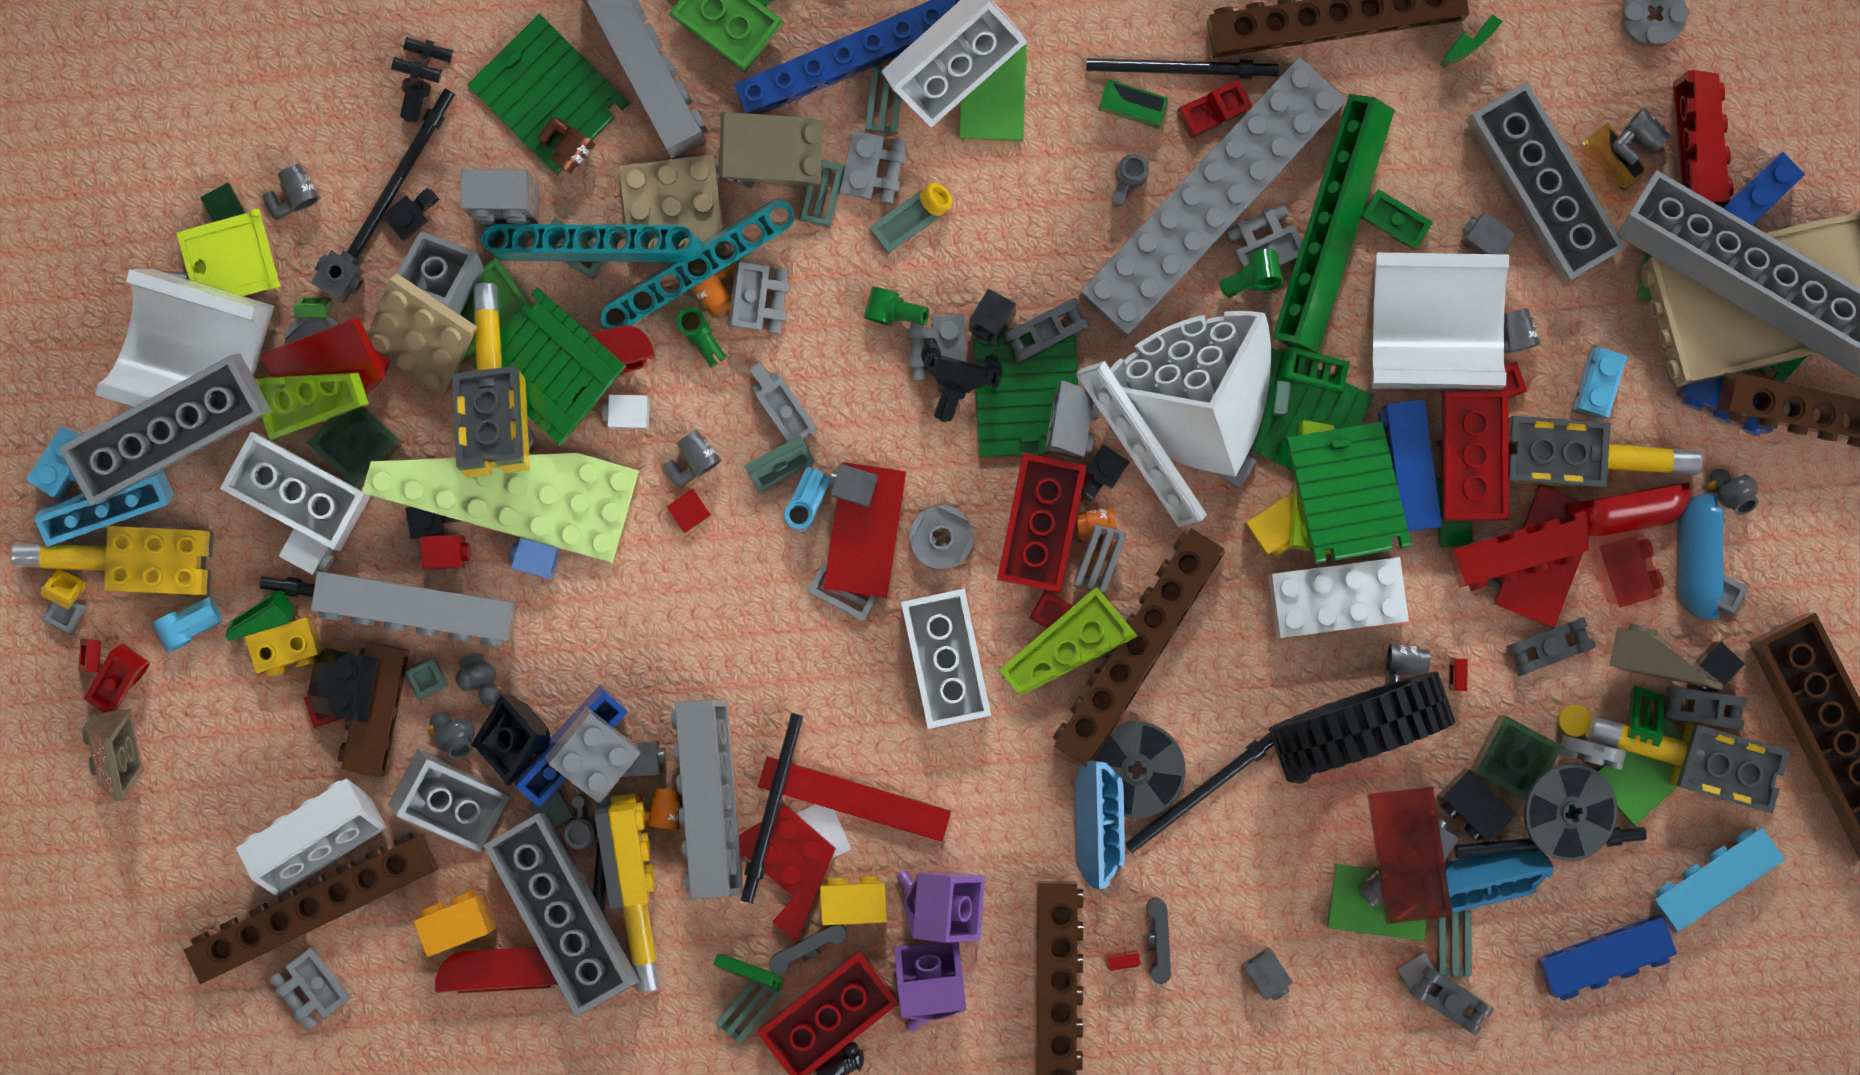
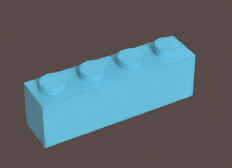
M164 470L104 502L92 506L88 503L84 493L45 505L39 509L34 520L46 547L166 506L171 501L174 493Z
M1750 827L1735 837L1738 842L1737 845L1729 850L1725 846L1720 847L1708 856L1711 860L1710 863L1702 868L1697 863L1683 872L1682 876L1685 880L1676 886L1670 881L1655 891L1658 898L1652 904L1659 914L1664 917L1674 934L1786 860L1763 828L1754 832Z

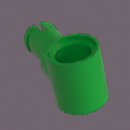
M1261 249L1252 253L1249 256L1250 264L1244 266L1243 271L1220 280L1222 293L1231 298L1249 288L1259 291H1271L1280 287L1283 279L1277 252L1273 249Z
M872 286L863 318L885 325H891L892 322L906 321L924 326L929 318V308L904 302V299L899 297V293Z
M695 307L682 309L676 317V325L680 332L686 336L692 346L696 345L709 364L708 366L712 368L718 364L712 356L713 354L717 356L720 362L727 358V355L724 354L711 335L713 330L708 325L704 314ZM689 315H697L700 318L699 327L693 331H688L683 327L684 319Z

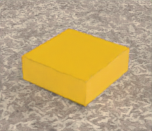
M56 569L41 588L40 595L69 610L85 590L87 581L64 569Z

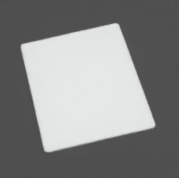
M815 804L797 812L802 819L836 847L832 858L851 850L835 810Z

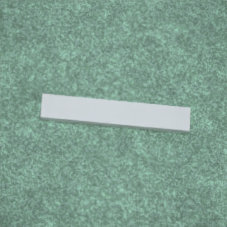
M1105 361L1081 368L1076 376L1176 525L1182 527L1201 522L1207 515Z

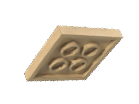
M714 154L619 166L626 225H682L689 228L702 243L724 230ZM654 238L649 242L648 249H652L657 245L658 238ZM685 238L680 242L679 250L684 249L688 245L689 238ZM721 241L716 245L717 252L726 251L725 241Z
M396 273L388 282L367 335L374 350L429 388L444 396L452 386V374L458 372L477 326Z

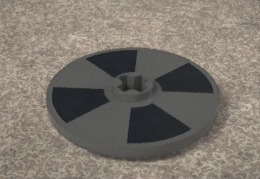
M1128 722L1116 726L1094 760L1107 763L1115 771L1116 775L1121 777L1124 790V817L1146 818L1161 813L1177 799L1184 785L1186 766L1178 743L1168 732L1150 723ZM1136 761H1141V766L1146 768V774H1140L1139 779H1133V773L1128 772L1129 766H1134Z
M1562 764L1544 772L1531 786L1524 804V823L1531 841L1546 855L1563 861L1581 860L1600 850L1613 833L1617 820V801L1611 785L1599 772L1580 764ZM1569 806L1576 808V811L1572 813L1573 819L1565 816V813L1569 812Z

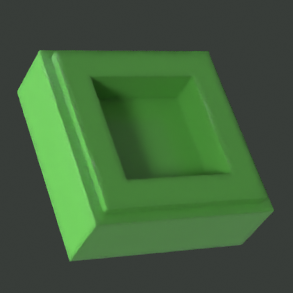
M300 297L293 306L294 318H326L332 310V299L329 297Z

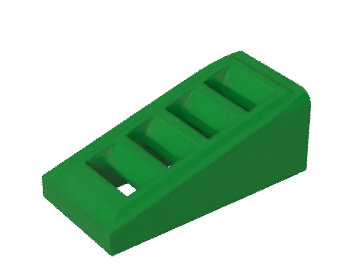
M1289 346L1282 349L1276 378L1291 383L1343 393L1350 362ZM1297 358L1296 365H1295V370H1294V372H1293L1294 364H1295V359ZM1306 360L1310 361L1307 376L1303 375ZM1321 363L1323 365L1320 379H1316L1318 366ZM1331 366L1336 367L1333 383L1328 382Z
M278 590L232 619L226 630L225 637L228 641L289 623L293 619L296 608L283 591Z

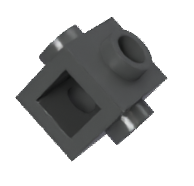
M331 250L329 255L324 254L315 267L317 273L310 283L344 304L349 294H355L361 287L364 280L361 276L364 271L357 267L359 260L343 250L341 255H338Z

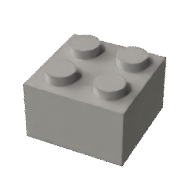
M420 231L397 274L460 315L473 292V287L478 283L485 269L476 251Z
M586 706L545 758L552 768L600 804L641 752L637 745Z

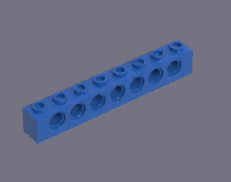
M930 0L734 84L745 113L765 114L868 70L872 66H877L898 57L960 0Z

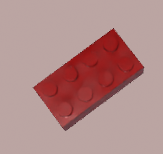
M1028 453L1022 454L996 580L1061 593L1086 465Z
M859 949L759 1027L757 1034L789 1075H809L900 1002L895 992L863 951Z

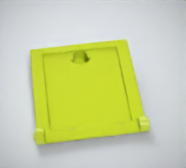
M252 209L248 211L249 213L176 232L190 281L240 296H247L269 289L276 290L281 287L260 209Z

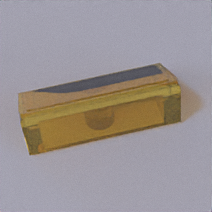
M1607 122L1586 139L1583 144L1623 192L1645 175L1648 170L1639 159L1631 166L1613 150L1612 145L1619 135Z

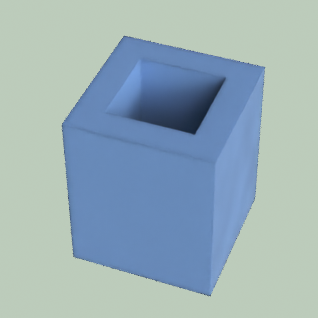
M520 537L519 543L514 542L510 551L509 561L513 562L511 568L543 578L553 579L561 549Z

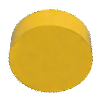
M930 183L920 193L922 205L933 215L941 216L952 206L953 202L950 192L939 183Z
M1570 704L1560 710L1557 716V724L1564 734L1578 737L1586 733L1591 715L1585 707Z

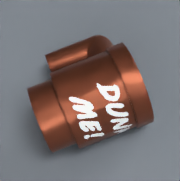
M553 117L537 138L548 145L556 133L563 136L554 148L555 152L550 159L571 174L576 166L579 167L596 144L561 119Z

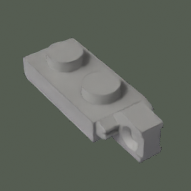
M760 362L749 369L758 381V384L752 387L756 397L787 442L799 435L804 440L818 430L784 379L779 377L776 371L768 375Z

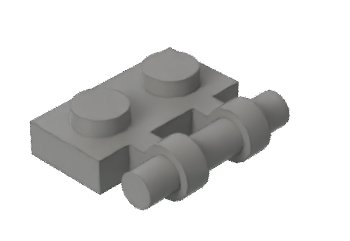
M853 130L840 194L871 200L875 188L883 190L881 202L893 204L895 192H899L901 184L898 181L901 165H904L907 155L904 153L906 141L894 139L892 150H884V136ZM880 160L889 162L886 178L876 177Z
M1284 205L1276 209L1270 207L1262 211V215L1249 221L1244 219L1237 222L1236 227L1226 231L1230 243L1242 238L1246 245L1235 251L1242 269L1250 264L1249 256L1261 249L1275 250L1280 266L1297 259L1302 240L1294 224L1282 229L1279 221L1289 217ZM1268 226L1272 234L1256 241L1253 233Z
M736 262L728 326L759 331L762 330L763 319L769 320L768 332L781 334L782 322L786 320V311H783L785 294L789 293L790 283L787 282L788 270L776 269L775 279L770 280L768 279L770 266ZM767 290L773 292L771 309L765 308Z
M964 314L933 315V328H923V325L910 323L911 329H907L908 339L911 340L912 357L909 358V368H912L913 381L925 380V363L921 358L924 339H935L942 356L966 362Z
M314 946L285 967L293 977L289 981H286L280 972L269 979L276 989L274 993L279 999H284L294 1012L292 1017L297 1023L300 1021L307 1031L318 1024L311 1015V1012L315 1009L318 1010L323 1018H326L352 998ZM298 986H300L310 1000L305 1005L293 991Z

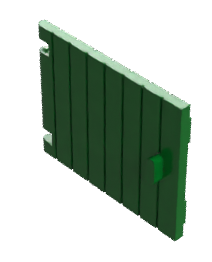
M540 13L467 84L556 175L563 168L550 158L555 152L554 148L563 136L556 133L548 145L537 138L551 118L557 117L592 141L615 118L608 111L614 103L622 111L629 105V102Z
M537 287L531 294L537 300L536 304L531 308L528 304L523 303L500 332L502 368L516 366L526 381L527 416L557 444L562 446L626 368V365Z
M1008 328L1005 333H1007L1008 331H1010V330H1012V329H1014V328ZM1029 333L1021 337L1026 347L1034 344ZM1076 335L1051 346L1019 364H1016L1012 356L1015 353L1010 343L1006 344L1003 337L997 346L990 342L988 344L981 343L973 337L974 364L983 367L985 358L993 354V359L996 355L1003 368V374L998 387L992 388L991 384V387L985 385L976 389L979 457L1017 456L1023 453L1033 455L1052 454L1044 451L1055 388L1061 381L1078 386V377L1076 376Z
M1271 347V373L1266 405L1250 451L1293 471L1285 439L1298 436L1299 423L1306 420L1334 425V429L1361 425L1374 395L1346 382L1343 393L1289 382L1291 385L1287 414L1283 417L1271 416L1275 383L1283 381L1276 378L1281 351ZM1295 359V364H1294L1293 372H1294V370H1295V365H1296L1297 359ZM1306 363L1303 373L1305 376H1307L1309 365ZM1319 369L1317 371L1316 379H1320L1321 370ZM1329 375L1328 382L1333 383L1334 376Z
M1382 421L1287 437L1285 439L1315 564L1326 562L1325 550H1330L1334 561L1390 551L1393 549L1392 538L1398 539L1400 548L1411 547V539Z

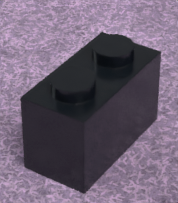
M1464 768L1437 795L1443 801L1440 807L1453 819L1459 816L1467 824L1463 829L1477 842L1480 838L1483 841L1490 842L1516 815L1470 769Z

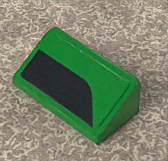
M1107 79L1098 110L1159 129L1168 98Z

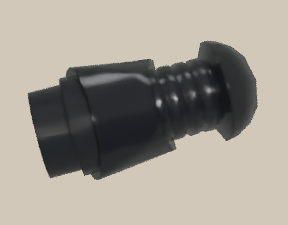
M851 1041L841 1049L843 1055L823 1063L815 1070L816 1074L847 1075L856 1069L860 1072L864 1063L863 1050L858 1049V1044Z

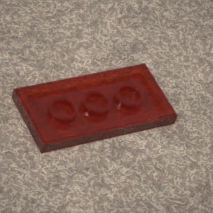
M1433 787L1369 794L1368 802L1386 925L1452 917Z

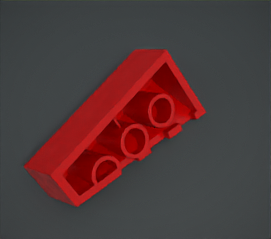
M1688 70L1673 82L1681 181L1685 187L1714 204L1722 206L1730 201V197L1733 196L1734 192L1733 180L1731 177H1728L1727 165L1731 161V152L1729 146H1725L1724 133H1727L1728 119L1726 114H1722L1721 103L1725 99V86L1719 80V73Z
M1581 511L1564 518H1557L1533 527L1523 528L1448 551L1459 588L1469 586L1471 592L1488 587L1487 580L1499 577L1502 583L1519 578L1518 571L1530 568L1533 574L1550 569L1549 562L1561 559L1562 565L1581 560L1579 553L1589 550L1586 511Z

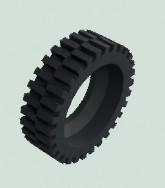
M1435 671L1402 679L1354 694L1333 703L1325 704L1319 708L1306 711L1303 714L1277 723L1270 727L1269 731L1286 779H1297L1318 772L1322 773L1333 768L1343 767L1346 764L1359 762L1362 759L1371 758L1380 753L1397 749V747L1413 743V741L1438 733L1440 730L1452 726L1456 721L1439 673Z

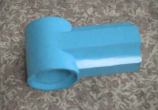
M806 467L784 513L786 524L793 531L802 532L809 529L812 525L814 516L827 491L830 477L825 473ZM802 508L807 511L808 519L806 522L795 524L791 521L790 514L794 509Z
M207 597L180 612L175 611L157 619L152 625L165 651L171 652L193 640L192 637L207 631L223 621L217 606L210 597Z

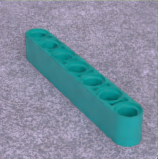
M782 198L771 200L703 242L702 252L698 258L703 259L707 265L704 271H692L689 268V262H670L605 303L602 309V325L606 329L625 325L631 326L786 231L794 221L792 205ZM782 207L786 209L789 214L788 218L783 222L773 221L770 213L774 208ZM749 224H755L761 229V234L758 238L749 239L743 234V229ZM721 241H728L733 245L734 250L730 255L722 256L716 251V245ZM666 275H674L678 278L679 285L674 289H667L662 285L661 279ZM640 291H645L650 294L652 301L646 306H641L635 301L634 295ZM612 308H618L623 311L625 318L620 322H613L608 318L607 312Z
M495 224L487 227L481 237L483 247L503 261L691 262L696 260L702 252L701 240L689 228L682 225ZM505 237L503 245L496 248L498 240ZM535 237L534 244L530 248H526L527 242ZM566 237L564 245L556 249L557 242ZM596 238L595 245L587 249L589 240ZM627 238L625 246L617 249L619 241ZM654 238H658L657 245L652 249H648L649 242ZM685 238H689L688 245L684 249L679 250L680 242Z

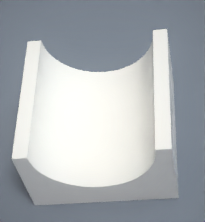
M1377 252L1374 262L1371 389L1502 391L1506 386L1504 367V306L1509 255Z
M129 269L126 282L132 288L133 306L128 332L113 369L103 381L98 383L96 396L135 407L222 359L235 354L242 355L253 378H255L274 309L273 305L154 269Z

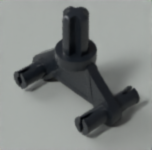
M406 37L403 50L420 54L419 59H415L414 63L397 57L393 59L391 70L410 74V78H405L401 86L405 95L400 116L407 122H417L419 120L423 99L430 95L431 85L425 82L424 79L438 84L440 82L442 70L428 67L431 57L448 63L451 62L453 50L434 46L435 41L427 39L424 43Z
M927 338L921 350V358L925 363V368L936 379L939 385L938 390L941 393L934 413L935 418L941 422L951 421L959 399H964L966 393H970L972 390L985 385L991 387L992 384V388L999 386L1003 368L996 355L994 359L993 354L988 355L982 367L942 356L941 350L937 346V341L933 339L932 342V338Z

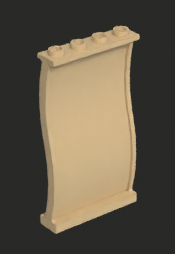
M1860 211L1854 214L1817 220L1766 233L1860 288ZM1651 257L1643 265L1641 272L1642 281L1646 288L1649 287L1651 293V312L1654 318H1658L1661 329L1659 331V341L1662 348L1667 350L1670 360L1667 363L1668 372L1671 379H1675L1677 388L1690 383L1723 377L1724 373H1742L1817 353L1657 258Z

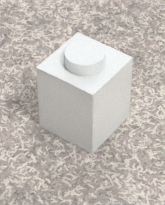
M609 395V402H603V421H608L610 429L649 430L650 398L642 395Z
M293 529L279 555L280 558L312 575H317V571L326 572L334 559V556L331 555L333 549Z

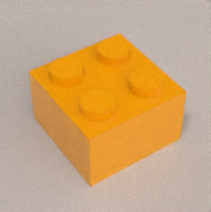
M470 890L451 898V905L445 907L444 902L441 901L420 910L421 917L413 920L427 957L489 934L497 928L484 892L475 895L474 890Z

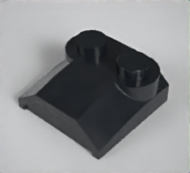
M325 648L313 664L308 689V698L312 711L337 718L367 723L379 659Z
M501 694L471 745L480 752L504 780L505 785L511 786L534 754H541L548 748L550 744V731L528 704L512 695Z

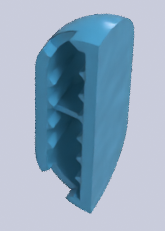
M1702 493L1692 497L1686 511L1678 518L1677 523L1678 595L1688 612L1705 620H1717L1719 618L1718 600H1723V508L1717 507L1718 493Z
M1093 760L1086 761L1087 767L1083 765L1079 767L1075 779L1076 852L1078 865L1084 879L1090 886L1100 890L1111 884L1109 881L1114 877L1118 868H1122L1124 865V790L1121 777L1116 775L1115 771L1107 763Z
M1539 850L1471 856L1436 866L1426 876L1424 889L1431 905L1435 904L1445 907L1446 912H1458L1530 895L1537 891L1536 886L1546 877L1551 878L1553 865L1550 859Z

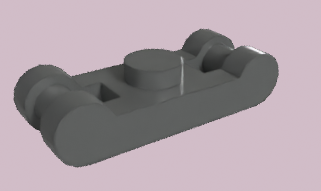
M1076 298L1070 299L1002 335L1005 343H1010L1015 353L1012 356L1016 364L1022 363L1032 356L1090 327L1087 318H1083L1078 310L1080 305ZM1067 314L1071 325L1064 328L1059 317ZM1029 333L1034 344L1026 347L1021 337Z
M1582 617L1506 646L1509 654L1515 658L1517 675L1528 674L1595 648L1593 638L1589 639L1585 627L1588 625L1585 618ZM1573 632L1577 643L1568 646L1565 635ZM1532 647L1536 659L1529 661L1525 650Z
M1667 686L1666 696L1669 697L1668 709H1664V719L1743 730L1744 720H1741L1742 709L1746 708L1747 698ZM1682 699L1690 700L1688 712L1681 711ZM1725 705L1729 706L1728 718L1724 717Z
M1153 897L1146 903V910L1153 917V931H1148L1149 951L1155 950V962L1151 965L1149 973L1156 983L1164 984L1171 977L1167 905L1162 899Z
M843 924L828 925L775 953L769 962L770 970L777 975H781L787 971L792 961L802 957L803 961H807L820 954L819 947L829 942L841 944L846 938V927Z
M1427 965L1422 972L1424 976L1418 985L1414 983L1409 992L1476 1036L1481 1029L1480 1023L1485 1016L1489 1017L1494 1008ZM1434 983L1438 984L1437 989L1431 994L1429 991ZM1471 1005L1475 1009L1470 1016L1463 1015L1462 1013L1467 1006Z

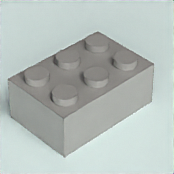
M461 169V209L474 222H478L480 227H489L490 225L498 224V222H508L511 224L539 222V184L528 170Z

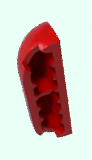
M618 326L591 334L626 365L621 374L647 366V359H655V352L650 339L636 327Z
M1690 482L1567 504L1569 516L1586 511L1588 535L1595 537L1666 525L1676 521L1686 511L1691 498Z
M538 947L470 950L455 953L442 963L435 979V992L481 993L551 988V985H558Z

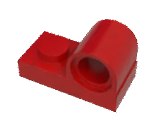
M124 643L120 644L109 652L84 700L102 713L117 711L128 690L142 678L150 662Z

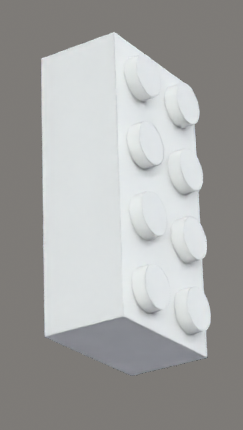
M960 0L886 66L882 73L892 89L932 127L1024 46L1027 40L1018 27L993 0Z
M250 432L220 487L221 490L337 551L342 550L371 495L362 493V489L253 432Z
M1400 557L1268 575L1276 638L1409 621Z
M965 589L901 602L928 729L991 716Z
M346 778L343 781L331 784L327 791L316 798L304 801L300 808L289 815L277 818L270 827L262 832L248 836L243 844L236 847V850L251 880L278 897L387 827L372 798Z

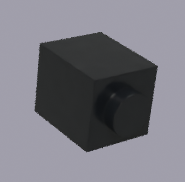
M988 289L969 319V332L979 342L984 344L990 342L997 346L1016 315V303Z
M1722 641L1713 642L1695 661L1696 664L1723 684L1722 688L1745 665ZM1698 686L1701 690H1703V691H1705V692H1706L1708 689H1709L1711 692H1719V691H1720V690H1717V689H1712V688H1707V687Z

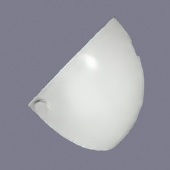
M1227 311L1224 312L1222 317L1206 319L1205 315L1183 320L1142 340L1135 345V352L1125 360L1120 358L1110 368L1171 460L1196 469L1236 477L1257 435L1269 389L1271 341L1265 313Z

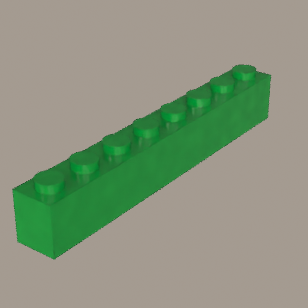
M1349 94L1272 336V338L1288 346L1316 353L1319 352L1395 111L1376 97Z

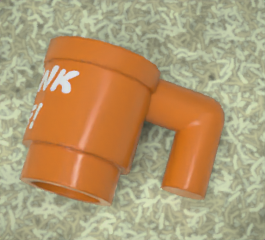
M733 262L690 289L704 310L708 311L712 318L730 309V293L722 280L728 276L732 280L734 279L736 262Z
M1114 507L1089 510L1076 516L1079 540H1089L1094 524L1117 530ZM1100 534L1098 540L1104 539L1105 535ZM1112 537L1104 562L1108 561L1116 538ZM1094 550L1091 563L1096 562L1100 550Z
M655 788V795L651 799L650 813L645 812L646 821H644V824L646 826L679 830V810L682 806V801L678 791ZM636 795L637 802H643V796Z

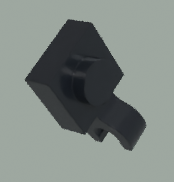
M426 188L414 201L405 195L382 216L400 239L405 241L428 222L423 213L440 199L432 189Z
M1103 444L1086 469V473L1092 476V479L1082 492L1081 497L1091 503L1103 484L1112 489L1130 462Z
M414 507L405 508L410 538L413 540L423 536L445 534L443 524L461 521Z

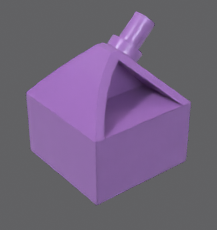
M907 870L897 875V880L904 888L905 914L912 938L943 943L980 940L985 876L958 872L917 873L913 880Z
M927 942L894 946L901 1017L909 1018L905 1022L908 1030L915 1032L923 1023L927 1024L929 1021L948 1018L966 1011L959 942Z

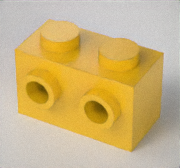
M309 617L245 636L256 674L266 673L267 678L285 673V666L297 663L298 668L312 665L316 660L315 657L319 656L323 651L314 620Z

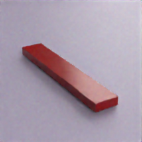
M766 756L758 783L759 788L770 791L779 759ZM793 763L790 765L782 794L943 842L951 815V810Z

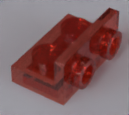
M1643 533L1599 547L1619 608L1662 594L1661 588L1664 587L1663 576L1659 569L1654 568L1651 559L1654 556L1653 546L1648 538H1644Z

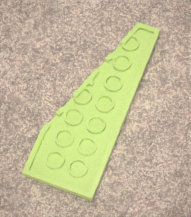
M580 453L530 455V470L504 473L501 468H493L492 475L467 478L456 467V458L371 461L362 493L613 563L639 470Z

